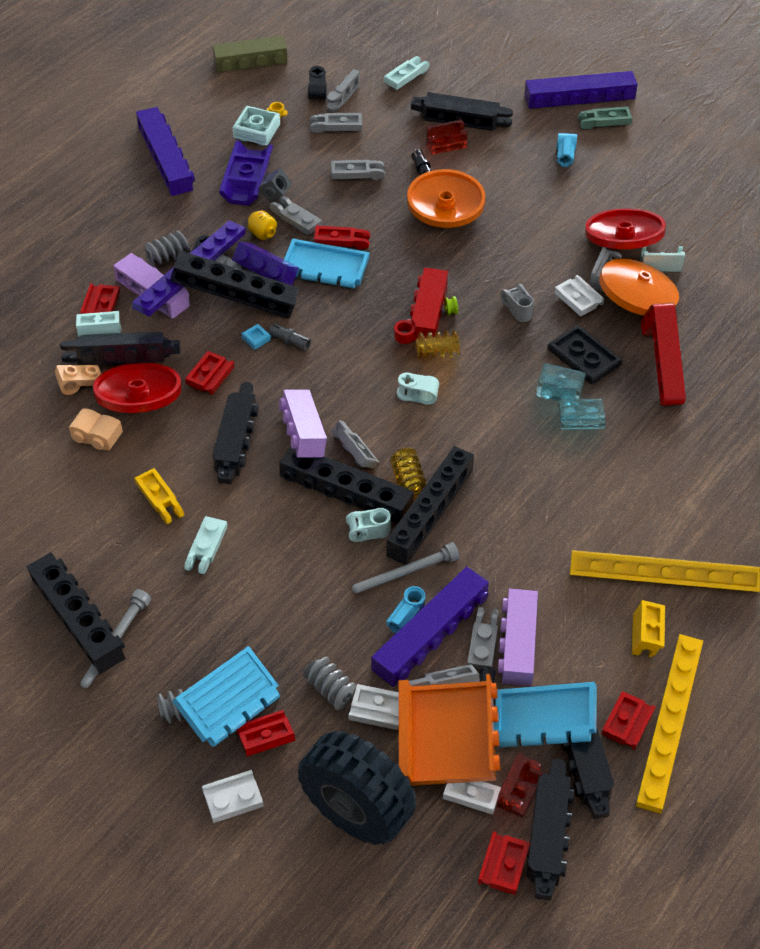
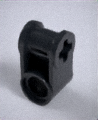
M313 66L309 70L308 99H326V71L321 66Z

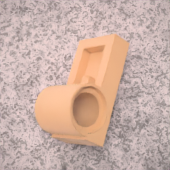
M57 365L55 369V376L60 390L65 395L76 393L80 386H93L94 381L101 375L98 365Z

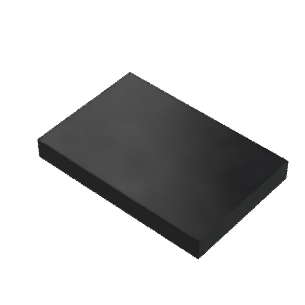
M576 325L550 342L547 347L551 353L591 385L621 366L623 359L579 325Z

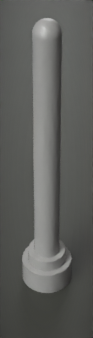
M454 542L443 545V548L438 553L353 585L352 591L354 593L363 592L441 561L454 562L460 559L458 549Z
M136 589L130 597L131 606L112 633L114 637L118 635L121 638L138 611L147 608L152 600L148 593L140 589ZM93 664L80 682L82 688H88L98 674Z

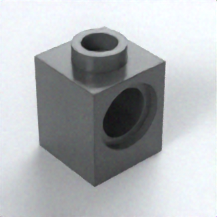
M282 168L268 174L258 188L267 200L272 202L282 197L292 185V182Z

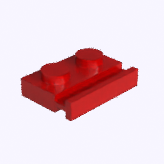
M90 283L80 314L114 311L120 295V287L102 284L94 286Z
M207 351L187 375L185 383L203 392L206 390L210 395H213L234 369V361L231 360L229 362L225 357Z
M622 691L602 729L601 735L622 745L627 744L632 747L631 749L635 750L656 706L647 705L645 701Z
M284 710L247 721L236 730L247 757L296 741L294 731L285 716Z
M493 831L478 878V884L490 885V888L516 895L530 848V842L507 835H497V832Z

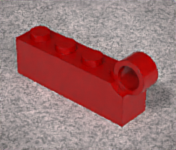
M424 268L423 275L418 276L417 287L419 290L415 289L414 302L416 303L411 305L410 310L412 319L398 321L394 326V339L398 343L408 344L414 339L420 342H435L448 286V271Z

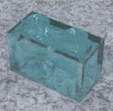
M544 363L538 380L536 396L578 405L584 388L586 373Z

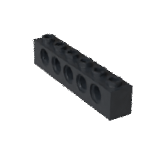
M181 250L178 252L170 282L289 319L294 309L299 289L289 284Z
M290 446L279 462L280 477L285 480L298 483L307 489H313L327 497H333L347 505H353L365 511L384 508L389 511L391 522L399 523L413 504L414 491L325 456L297 457L295 449Z
M453 446L387 538V557L404 565L410 562L472 473L474 454Z
M52 552L26 566L36 587L99 674L126 659L122 651L125 648L123 641L118 635L115 637L112 635L113 629L106 619L101 620L100 616L102 615L95 604H89L88 601L90 599L83 588L78 589L77 586L79 584L72 573H66L67 567L61 558L56 559Z

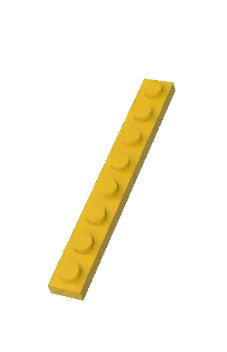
M571 551L570 575L760 592V567Z
M679 634L635 807L659 814L662 813L703 640Z

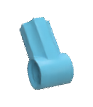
M558 133L557 163L561 167H568L574 162L577 134Z
M411 586L405 590L404 598L386 621V625L392 632L397 633L425 606L424 590L417 586Z

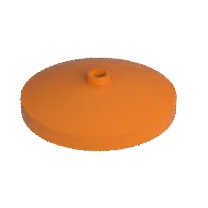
M449 169L433 170L418 176L410 184L407 191V205L410 212L423 223L441 228L460 227L473 222L481 215L485 207V191L479 181L464 172Z
M615 259L607 262L600 273L599 283L604 293L617 305L635 314L644 316L651 304L674 303L676 307L679 301L678 289L671 279L646 263L632 259Z

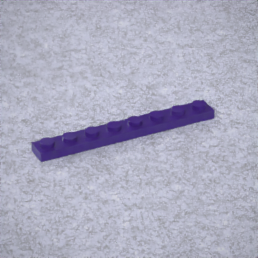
M229 220L190 254L215 261L245 235L246 228ZM172 268L132 302V308L150 317L185 286L170 282L173 272Z

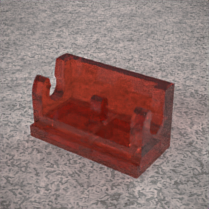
M463 120L427 126L426 144L432 155L467 148V130H464Z
M518 752L498 794L496 807L523 818L537 789L538 778L543 775V772L540 771L542 765Z

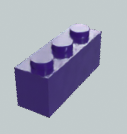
M239 241L232 261L266 278L293 285L300 268L247 242Z

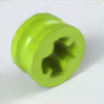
M452 296L451 299H448V297L444 298V309L447 316H450L451 313H454V315L458 314V303L455 296Z

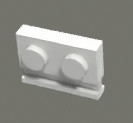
M578 275L575 276V279H569L555 287L554 293L579 316H583L596 309L599 304H604V298Z
M357 684L349 712V720L398 730L399 692Z
M252 770L202 786L213 823L264 807Z

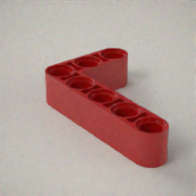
M651 304L642 317L641 329L643 336L653 335L660 403L662 406L684 405L686 394L675 304Z

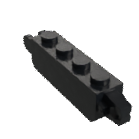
M427 92L425 97H413L411 101V110L423 113V118L429 122L488 131L495 130L496 126L510 127L512 125L511 117L513 110L501 107L498 102Z
M162 332L81 335L77 340L64 341L60 344L62 350H76V352L63 354L61 356L62 361L65 363L78 362V365L164 362L166 357H170L171 354H180L181 350L180 340H168Z
M250 382L241 384L238 393L233 392L227 398L212 454L214 470L218 474V483L232 484L234 477L240 476L241 468L246 466L247 455L245 452L250 450L251 437L249 436L250 433H254V417H258L259 404H256L253 385Z
M596 726V733L591 734L590 742L572 743L571 735H569L568 743L561 744L562 750L567 751L568 772L574 775V793L576 797L580 796L582 806H588L593 819L609 817L608 800L612 795L614 781Z
M556 758L551 762L549 774L544 773L538 778L526 872L527 878L534 882L535 898L548 901L552 899L554 888L558 886L560 876L565 877L567 860H562V854L568 851L569 836L565 835V827L570 828L572 812L567 811L568 803H573L574 788H570L571 777H565L566 763L560 758Z

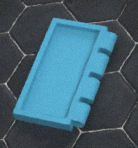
M292 239L284 260L300 267L296 278L301 275V279L314 282L321 278V283L337 285L340 282V286L354 289L362 281L370 258V252Z
M248 646L177 696L172 702L201 741L207 740L211 746L215 747L227 738L228 734H232L243 726L246 720H251L263 711L264 707H268L279 699L280 694L276 690L279 685Z
M595 682L497 690L498 698H496L495 707H498L499 722H495L494 731L498 730L500 748L518 747L519 739H521L522 746L543 745L544 737H546L547 745L568 743L569 735H571L572 743L590 742L591 734L596 733L597 686Z

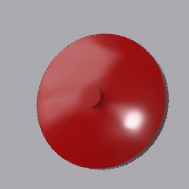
M622 208L603 211L590 217L585 224V235L588 240L596 245L611 249L647 247L659 242L666 233L665 220L656 213L642 209Z
M156 363L120 365L99 375L93 384L96 402L106 409L122 413H141L162 408L176 400L182 390L179 374L168 366Z

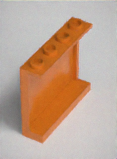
M486 674V681L412 687L409 680H399V767L402 773L409 779L411 786L496 781V771H500V756L495 755V746H499L500 742L498 730L494 731V722H499L498 707H494L493 699L498 698L497 684L492 683L490 674Z

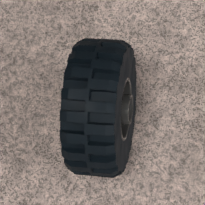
M344 731L326 733L317 740L299 763L298 780L302 785L303 792L309 797L310 802L320 810V813L325 818L327 817L336 827L341 828L352 837L359 838L360 841L371 842L374 845L392 841L414 814L416 808L414 788L411 787L409 779L402 773L400 767L393 763L383 751L378 750L370 742L360 739L357 735H350Z

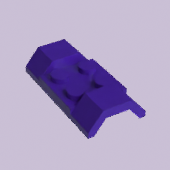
M240 141L235 142L219 189V194L227 202L249 206L258 198L260 192L258 186L265 179L273 145L269 144L263 151L247 149Z

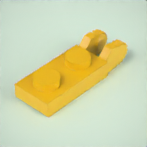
M155 468L134 478L138 488L155 511L159 512L166 524L172 522L170 514L165 509L169 506L172 507L174 513L179 518L184 516L183 509L177 502L176 496Z

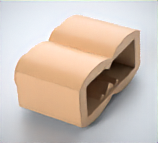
M85 408L79 412L69 426L70 434L74 441L91 444L98 450H110L123 432L121 421L108 415H101L96 411Z

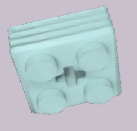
M246 106L232 127L233 137L244 142H254L260 146L268 145L281 124L279 120L280 114Z

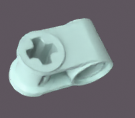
M406 372L399 375L398 384L400 386L397 389V397L400 400L431 405L436 402L439 389L437 378Z
M384 508L355 511L346 516V523L350 527L349 539L353 542L385 538L391 533L390 513Z

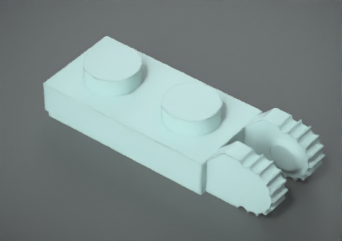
M418 56L413 57L384 76V83L398 90L418 75L425 73L429 68V62H421V58Z
M205 516L185 561V570L191 571L196 559L201 560L198 572L201 574L206 573L226 532L227 521Z

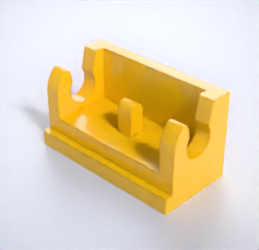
M642 600L633 613L632 655L638 656L642 653V650L647 649L649 650V657H653L660 648H664L665 605Z

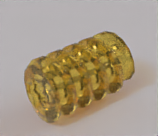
M436 331L434 338L431 332H427L426 338L422 332H419L416 338L417 359H419L421 353L427 359L429 352H431L433 358H436L437 352H440L442 358H444L446 352L449 353L450 357H453L454 351L460 356V340L457 331H452L451 337L448 331H444L442 337L440 332Z
M409 447L401 448L393 453L390 459L396 483L414 491V498H417L426 485L424 473L421 469L416 450Z

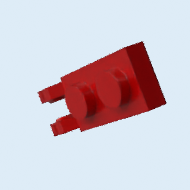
M316 226L314 242L366 250L370 245L368 240L371 234L367 230L351 227Z

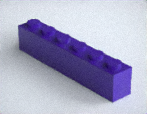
M633 71L526 80L524 96L529 109L631 100L636 98L638 84Z
M158 107L137 111L138 128L170 195L174 196L193 191L194 173L189 171L188 161L183 159L181 147L178 148L176 137L172 136L170 125H166L164 113L161 114Z
M466 566L371 657V670L392 687L399 680H405L409 676L411 669L416 665H421L426 655L431 650H436L447 634L451 635L463 619L466 620L471 616L478 604L482 605L489 596V582Z

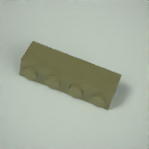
M283 35L212 45L217 73L288 63L287 46Z

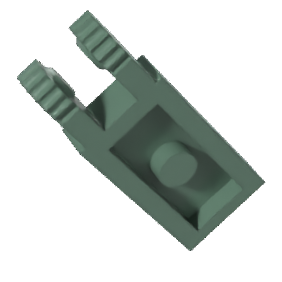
M629 107L592 109L581 111L578 114L582 129L632 124Z

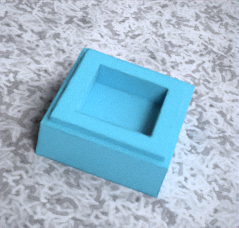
M259 324L241 333L242 339L254 350L271 341V335Z

